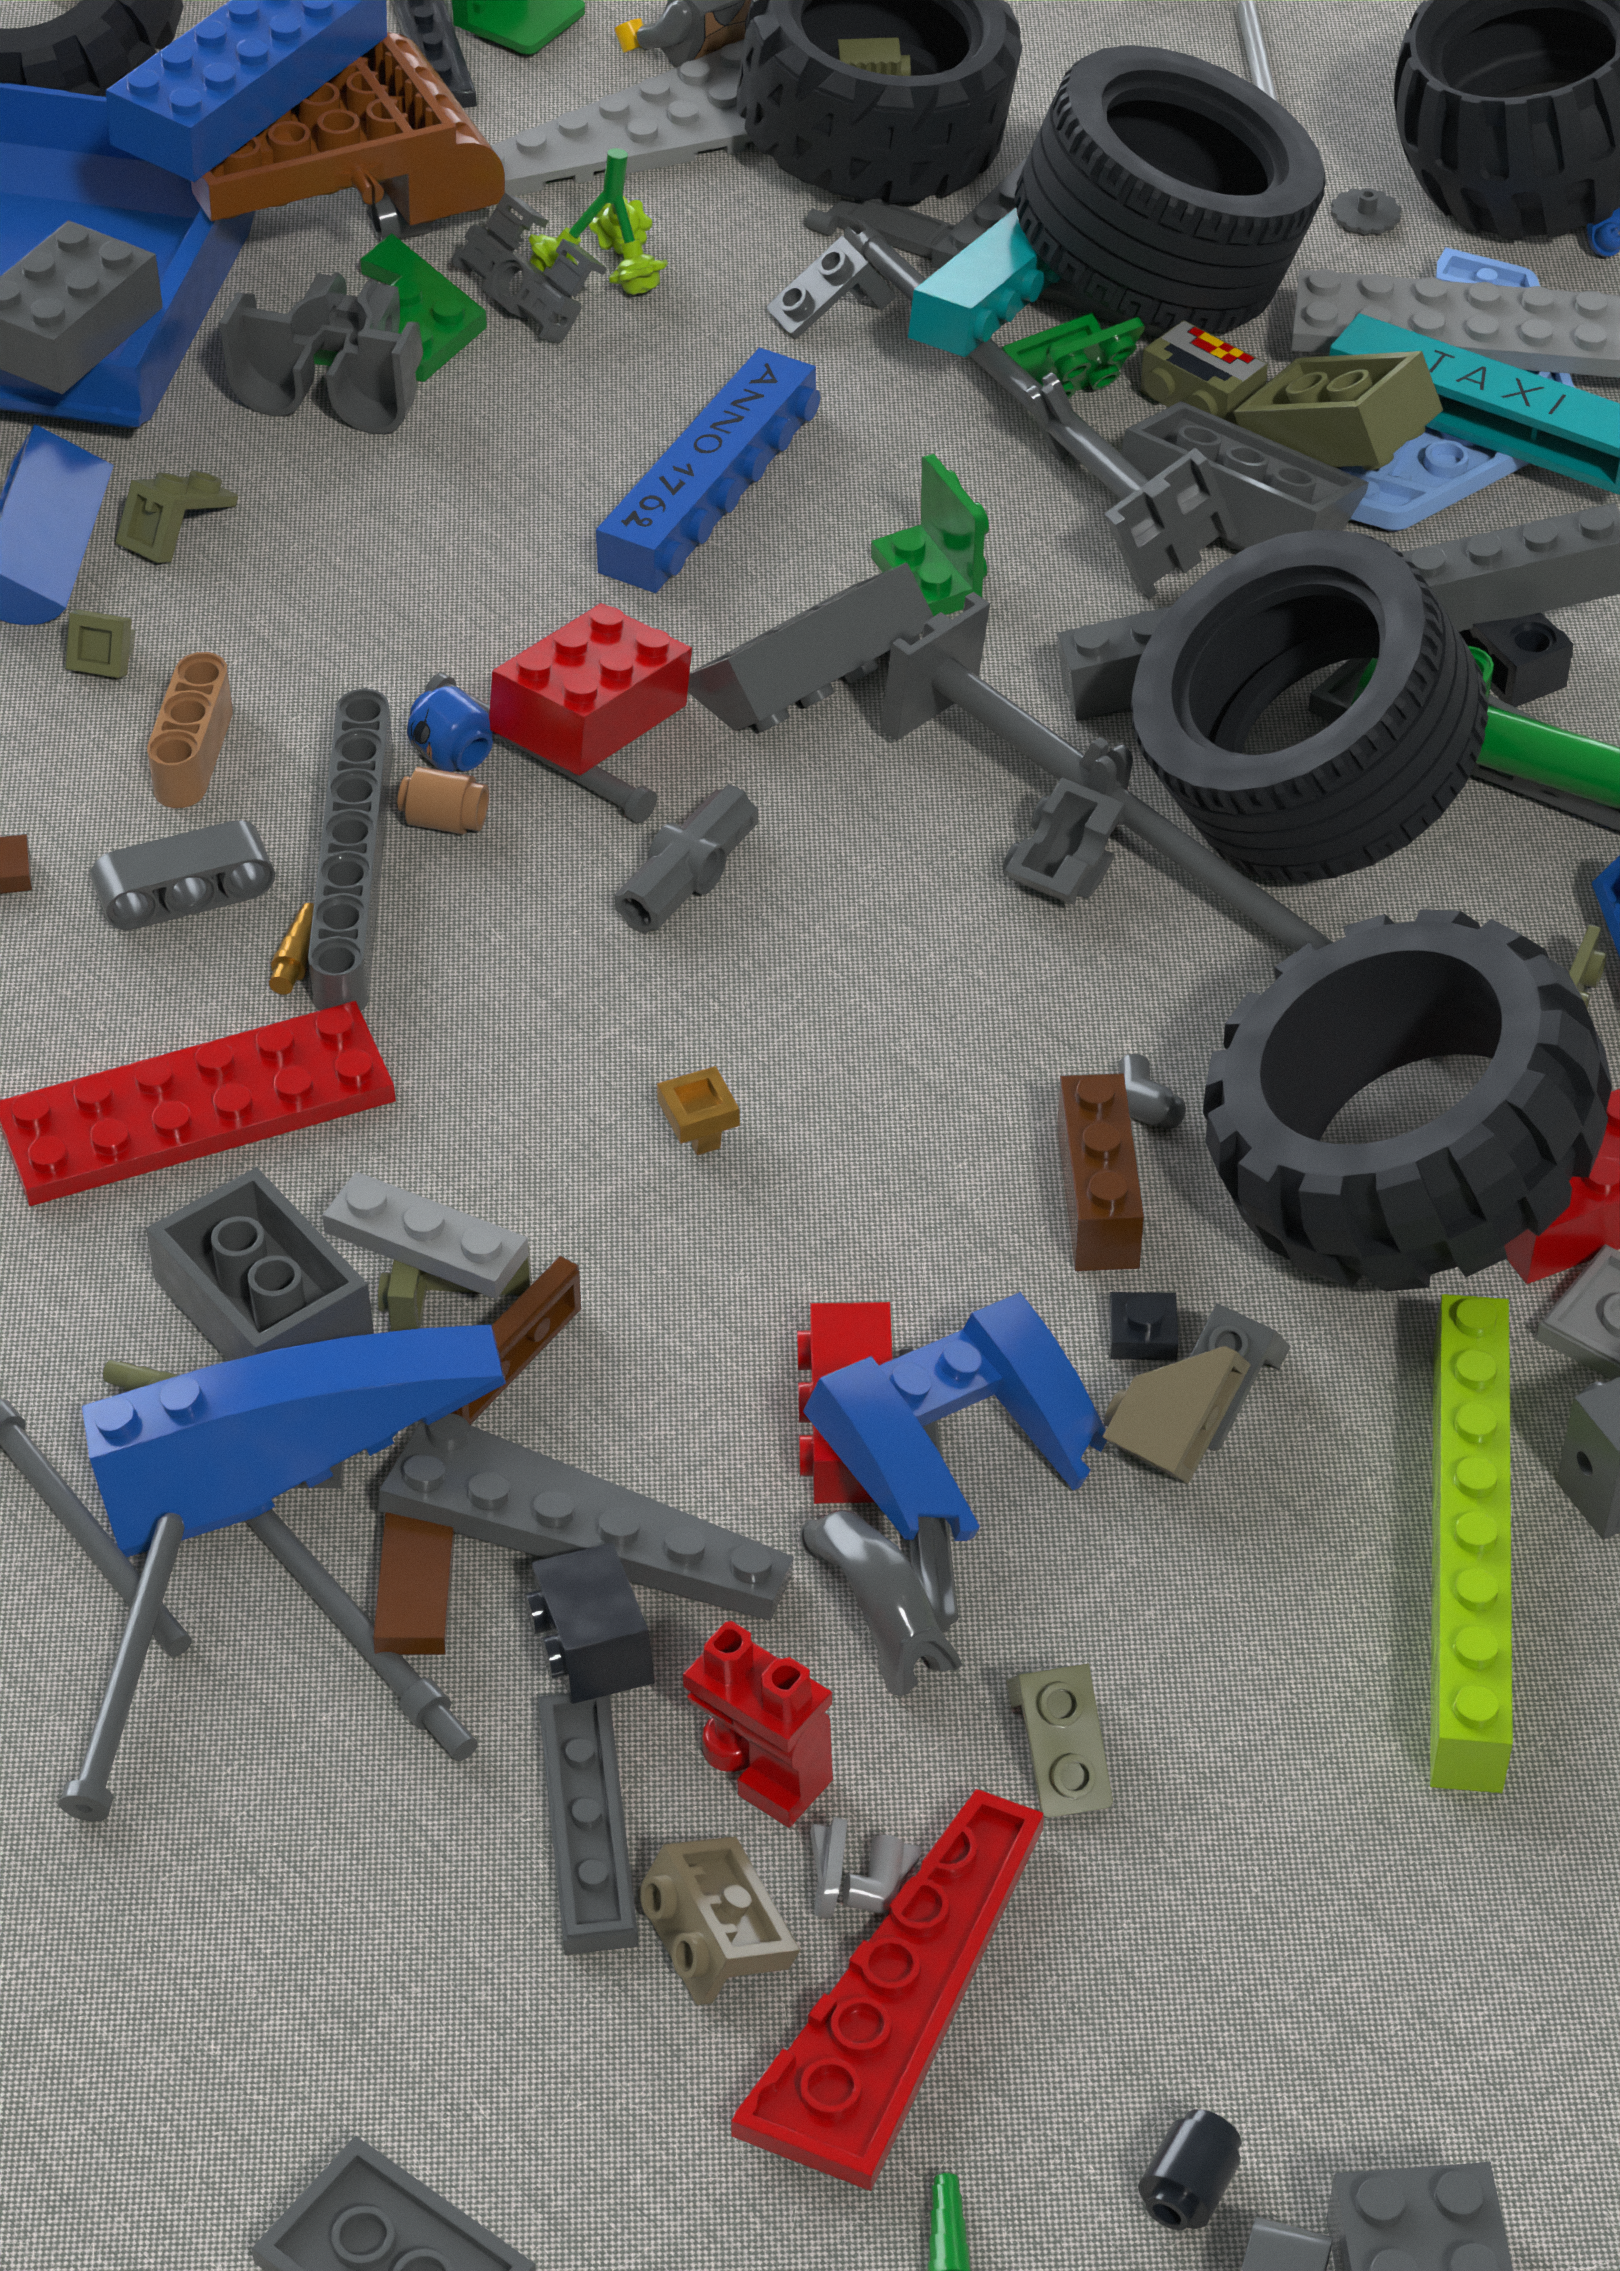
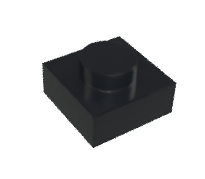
M1110 1292V1359L1177 1360L1178 1323L1176 1293Z

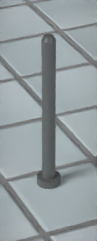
M166 1513L158 1520L78 1780L67 1782L62 1791L59 1801L61 1809L77 1819L96 1822L105 1820L109 1816L114 1797L106 1788L107 1781L185 1530L182 1517L175 1513Z

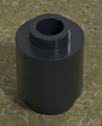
M1194 2109L1189 2111L1184 2119H1179L1172 2123L1138 2185L1139 2193L1146 2203L1148 2213L1158 2223L1173 2230L1198 2229L1207 2225L1241 2161L1238 2150L1242 2140L1240 2134L1230 2122L1213 2112Z

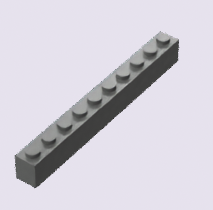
M1615 503L1401 552L1420 571L1458 632L1472 629L1475 623L1523 617L1620 594V512ZM1172 606L1057 633L1062 684L1076 721L1131 708V694L1139 660L1156 626Z

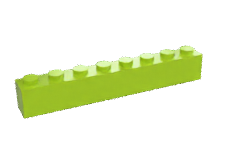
M1442 1294L1433 1344L1430 1787L1503 1793L1513 1745L1509 1299Z

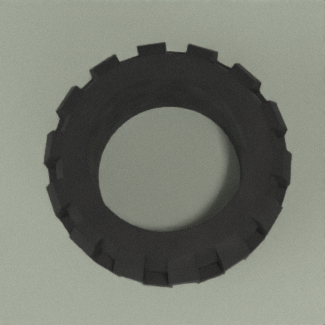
M1420 909L1415 921L1396 924L1386 914L1343 926L1346 937L1317 951L1311 943H1308L1274 967L1276 981L1261 995L1248 991L1225 1023L1223 1042L1225 1050L1212 1052L1205 1086L1203 1114L1207 1120L1205 1143L1218 1174L1244 1222L1267 1249L1291 1260L1295 1267L1316 1277L1353 1288L1363 1275L1368 1277L1370 1283L1388 1292L1429 1288L1431 1274L1456 1267L1460 1269L1465 1277H1468L1507 1259L1504 1245L1527 1229L1539 1237L1570 1206L1572 1186L1569 1181L1571 1178H1589L1605 1135L1608 1122L1606 1111L1612 1084L1606 1051L1586 1005L1568 971L1549 959L1546 949L1493 919H1490L1480 927L1477 921L1462 911ZM1444 1055H1476L1492 1058L1486 1072L1463 1099L1438 1118L1413 1131L1383 1141L1364 1144H1333L1320 1141L1327 1126L1345 1103L1369 1083L1396 1068L1426 1058Z

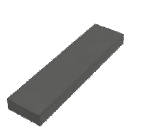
M568 1693L539 1696V1714L564 1953L569 1955L639 1947L610 1695L572 1704Z

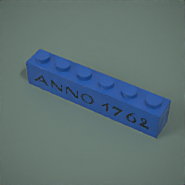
M759 347L596 529L598 573L655 594L672 575H677L692 551L699 543L703 544L708 540L713 527L725 513L732 512L735 509L740 496L753 481L757 482L761 479L771 460L779 451L786 450L798 429L805 421H811L815 416L820 404V392L816 390V366Z

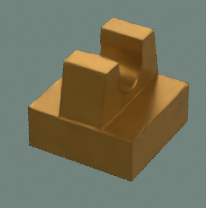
M716 1066L657 1083V1101L680 1144L692 1141V1148L696 1155L720 1149L722 1131L740 1126V1109Z

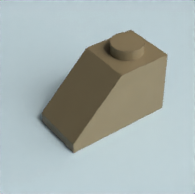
M1222 1346L1134 1376L1128 1389L1119 1390L1111 1400L1104 1417V1424L1108 1427L1103 1438L1119 1450L1189 1484L1251 1364L1237 1351L1227 1346Z

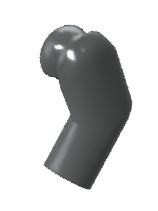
M1140 1054L1124 1056L1119 1061V1074L1124 1073L1130 1117L1149 1125L1159 1124L1165 1129H1172L1178 1126L1186 1113L1183 1099L1173 1095V1091L1170 1088L1150 1080V1062L1145 1056Z

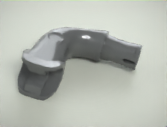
M838 1510L830 1512L828 1515L816 1516L817 1520H809L804 1523L800 1531V1542L805 1552L812 1557L824 1558L831 1564L839 1565L847 1577L878 1649L881 1672L887 1689L891 1694L904 1696L909 1694L910 1690L918 1684V1680L914 1675V1665L923 1656L928 1660L931 1670L945 1672L957 1670L963 1666L957 1652L945 1638L915 1570L898 1546L852 1511Z

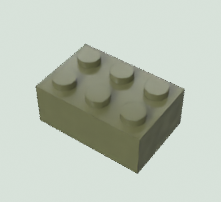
M1413 351L1297 358L1233 412L1240 427L1339 469L1345 466H1362L1364 470H1374L1390 463L1394 458L1393 453L1407 441L1422 435L1426 430L1425 426L1442 412L1443 408L1423 352Z

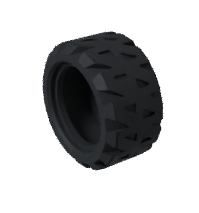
M751 0L737 86L738 113L741 118L746 119L744 128L761 153L771 155L777 161L780 169L806 184L810 183L836 195L863 201L881 199L888 203L922 201L932 195H947L969 185L978 173L985 172L1000 151L1023 48L1020 40V27L1010 5L1004 0ZM899 38L901 55H910L911 76L875 73L838 60V39Z

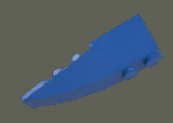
M491 1324L419 1328L332 1339L231 1360L83 1405L82 1412L89 1459L118 1548L127 1558L149 1551L158 1520L166 1513H175L182 1517L185 1530L181 1541L255 1518L275 1507L272 1501L274 1497L306 1481L310 1489L333 1476L330 1470L332 1466L366 1449L369 1456H372L394 1444L392 1438L405 1427L419 1420L430 1425L506 1384Z

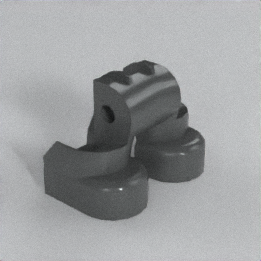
M335 272L332 276L317 273L305 297L297 302L288 314L257 309L255 294L236 293L221 318L219 327L226 373L231 389L241 402L253 410L269 416H285L295 412L303 402L314 380L315 364L313 355L320 349L339 352L326 374L328 395L333 409L342 420L355 429L370 434H386L397 430L415 400L417 386L415 372L423 356L419 322L409 321L402 334L398 333L400 322L398 287L379 284L376 279L370 278L365 283L358 297L347 295L344 277L340 273Z

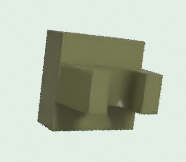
M80 609L70 612L65 669L115 678L127 675L129 657L134 652L135 630L131 629L132 618Z

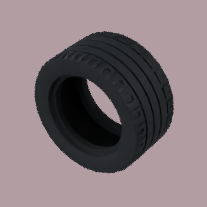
M1127 45L1103 48L1084 56L1075 62L1065 73L1017 181L1014 201L1020 227L1032 248L1056 274L1079 292L1113 311L1131 318L1139 317L1142 322L1172 329L1185 320L1210 333L1236 328L1258 317L1265 311L1284 279L1322 202L1326 179L1319 150L1305 128L1281 104L1257 86L1222 67L1191 55L1157 47Z
M1327 529L1278 536L1248 547L1208 571L1178 598L1156 626L1139 660L1131 694L1132 728L1135 730L1134 737L1141 747L1140 751L1143 757L1207 843L1223 859L1228 860L1231 865L1243 868L1245 872L1251 875L1294 882L1331 879L1370 867L1408 846L1434 824L1466 785L1481 753L1485 739L1484 732L1489 717L1487 715L1489 704L1485 696L1487 691L1486 683L1483 680V674L1474 656L1414 563L1405 558L1397 548L1391 547L1387 542L1375 540L1372 536L1357 532ZM1353 658L1378 659L1373 676L1363 693L1340 718L1315 736L1284 750L1260 755L1242 754L1246 738L1256 720L1268 705L1292 684L1320 668Z

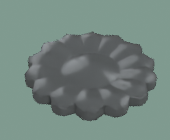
M1354 188L1349 189L1347 193H1339L1337 199L1332 200L1331 216L1336 219L1337 225L1345 227L1349 232H1359L1363 235L1371 233L1382 234L1384 231L1393 230L1395 224L1400 222L1401 207L1395 204V198L1386 196L1382 191L1370 188H1363L1361 190Z

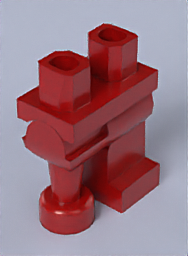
M727 1621L704 1644L703 1653L683 1673V1687L690 1691L687 1696L689 1702L712 1717L703 1728L702 1752L706 1761L718 1770L735 1772L747 1768L737 1779L738 1796L790 1828L833 1780L831 1724L829 1715L825 1713L832 1705V1691L811 1679L810 1669L791 1657L781 1659L752 1642L751 1632L733 1621Z

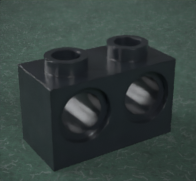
M1541 612L1523 617L1475 623L1472 629L1459 631L1467 646L1477 647L1485 651L1492 658L1494 667L1490 690L1501 701L1513 707H1518L1567 687L1574 644L1565 632L1553 625Z

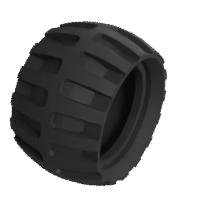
M1423 0L1412 17L1409 29L1406 30L1397 60L1394 83L1395 118L1405 156L1419 184L1432 202L1446 216L1452 214L1464 228L1476 233H1480L1483 230L1500 234L1504 239L1522 240L1523 236L1548 235V238L1569 234L1571 229L1589 223L1596 225L1612 217L1613 211L1620 207V0Z

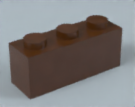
M1124 1073L1060 1076L1057 1131L1075 1271L1140 1269L1144 1214Z

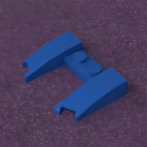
M1021 1292L972 1312L962 1330L884 1364L878 1365L873 1357L870 1356L819 1378L803 1410L804 1414L905 1540H914L918 1533V1517L945 1518L951 1526L954 1541H968L975 1537L980 1528L941 1454L924 1430L923 1426L995 1395L1073 1491L1082 1486L1091 1470L1081 1459L1088 1445L1090 1444L1091 1447L1101 1452L1107 1443V1440L1103 1438L1106 1429L1079 1375L1049 1328Z

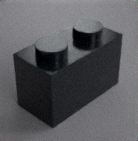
M613 1542L532 1562L535 1591L524 1594L529 1622L534 1635L546 1633L547 1636L541 1637V1646L548 1674L551 1679L563 1678L572 1704L655 1683L649 1630Z

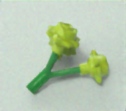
M620 148L608 150L603 191L571 229L566 227L557 238L544 234L539 236L531 234L528 240L533 251L529 261L542 272H544L546 267L552 268L559 256L556 249L562 239L579 245L581 242L579 236L589 225L591 232L598 236L601 249L608 250L614 247L616 253L623 254L624 260L619 263L617 270L608 277L610 283L621 284L625 293L632 295L645 293L660 285L659 271L665 269L668 262L667 259L655 260L654 256L644 254L642 245L647 241L645 231L650 230L653 226L652 219L644 213L643 203L640 200L635 199L628 203V200L623 196L628 153ZM567 253L566 257L578 265L575 258Z

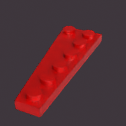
M979 1789L973 1792L923 1859L919 1872L906 1882L891 1902L888 1916L870 1940H863L850 1957L849 1968L830 1994L824 1993L809 2012L808 2023L788 2050L783 2048L736 2110L731 2120V2137L872 2191L1042 1833L1044 1813Z

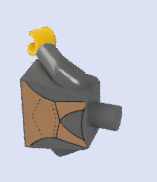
M668 0L664 12L656 23L643 25L642 19L637 18L618 25L614 30L623 53L638 47L644 49L660 48L676 67H679L687 61L696 60L721 49L725 45L745 39L751 0Z

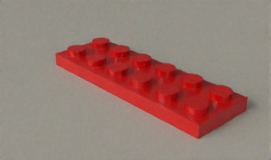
M355 1000L0 1100V1129L30 1207L396 1102L394 1083Z

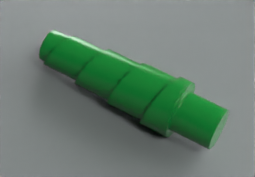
M942 2173L934 2177V2185L931 2187L932 2211L930 2212L931 2236H929L930 2261L927 2265L928 2271H971L970 2251L967 2244L966 2223L963 2218V2200L960 2193L959 2177L952 2173Z

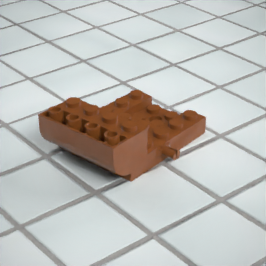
M387 32L385 39L197 181H191L192 193L210 221L232 219L240 214L269 207H281L293 201L318 195H331L339 190L353 187L358 190L363 201L369 205L372 204V199L375 204L383 198L385 190L407 223L414 225L430 223L439 218L467 211H479L484 207L498 204L505 193V172L496 152L419 47L404 35Z

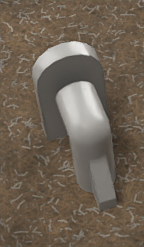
M833 1817L829 1827L813 1824L810 1830L818 1875L814 1915L831 1919L836 1907L842 1876L847 1819ZM892 1835L874 1837L871 1843L868 1877L852 1873L846 1874L843 1886L844 1906L876 1913L889 1912V1905L899 1893L900 1884L920 1858L921 1846L903 1843L901 1839Z

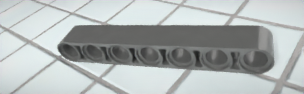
M363 688L350 691L339 699L336 706L308 953L314 1004L318 1011L355 1000L360 1011H362L369 1000L393 759V739L388 699L383 693L373 689Z

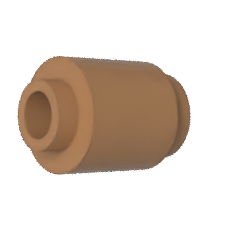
M418 766L411 777L404 776L401 781L397 800L398 810L405 812L406 822L409 825L457 834H465L468 829L480 831L488 811L489 787L487 784L476 783L475 777L471 775Z

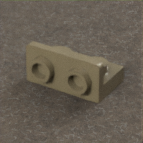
M736 1836L663 1844L638 1888V1898L645 1915L651 1920L668 1951L677 1974L683 1979L697 2005L713 2003L729 1977L788 1970L800 1952V1948Z

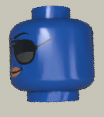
M443 686L421 694L414 701L407 725L408 739L411 745L435 767L448 772L459 769L461 771H469L485 760L493 745V731L490 730L489 714L467 693L457 686Z

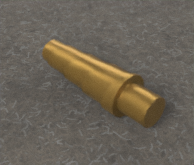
M305 903L298 910L294 922L290 925L286 937L283 938L279 950L275 953L271 962L273 973L269 986L278 994L286 995L291 993L296 980L300 981L304 978L306 965L309 960L313 903Z

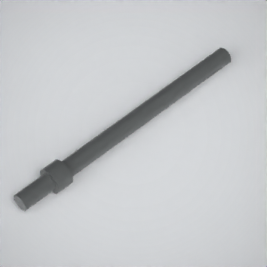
M0 1399V1448L6 1451L131 1608L141 1575L24 1431L25 1421L8 1400ZM162 1602L152 1635L170 1657H176L190 1647L192 1638Z
M270 1509L255 1518L246 1520L400 1696V1708L414 1725L421 1730L428 1729L456 1761H462L471 1756L477 1748V1740L450 1711L451 1701L432 1679H422L402 1655L392 1652L375 1654L373 1622L275 1511Z

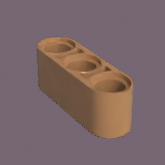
M196 652L185 656L178 662L150 736L147 754L153 792L156 800L164 806L171 808L192 806L199 802L207 791L233 715L227 664L217 654Z

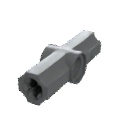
M730 784L722 790L716 789L681 826L672 822L667 823L660 829L650 846L647 862L614 895L615 910L623 916L628 927L645 935L651 929L658 930L693 892L704 895L716 886L723 874L727 856L758 824V808L751 803L746 792Z

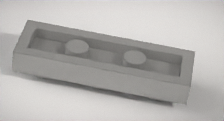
M357 1171L322 1214L324 1232L494 1299L498 1298L529 1255L528 1237Z

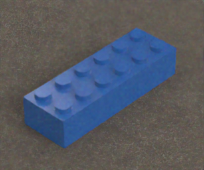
M230 0L106 90L110 145L187 180L197 181L387 37L386 0Z

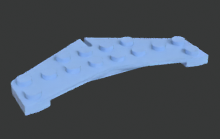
M1445 247L1437 261L1435 278L1442 281L1463 283L1489 282L1500 286L1524 288L1540 286L1535 273L1525 267ZM1525 370L1574 387L1571 376L1568 373ZM1425 426V432L1401 446L1393 453L1394 458L1387 465L1374 470H1364L1362 466H1345L1339 468V470L1369 482L1366 494L1350 519L1377 526L1386 531H1399L1422 521L1530 463Z

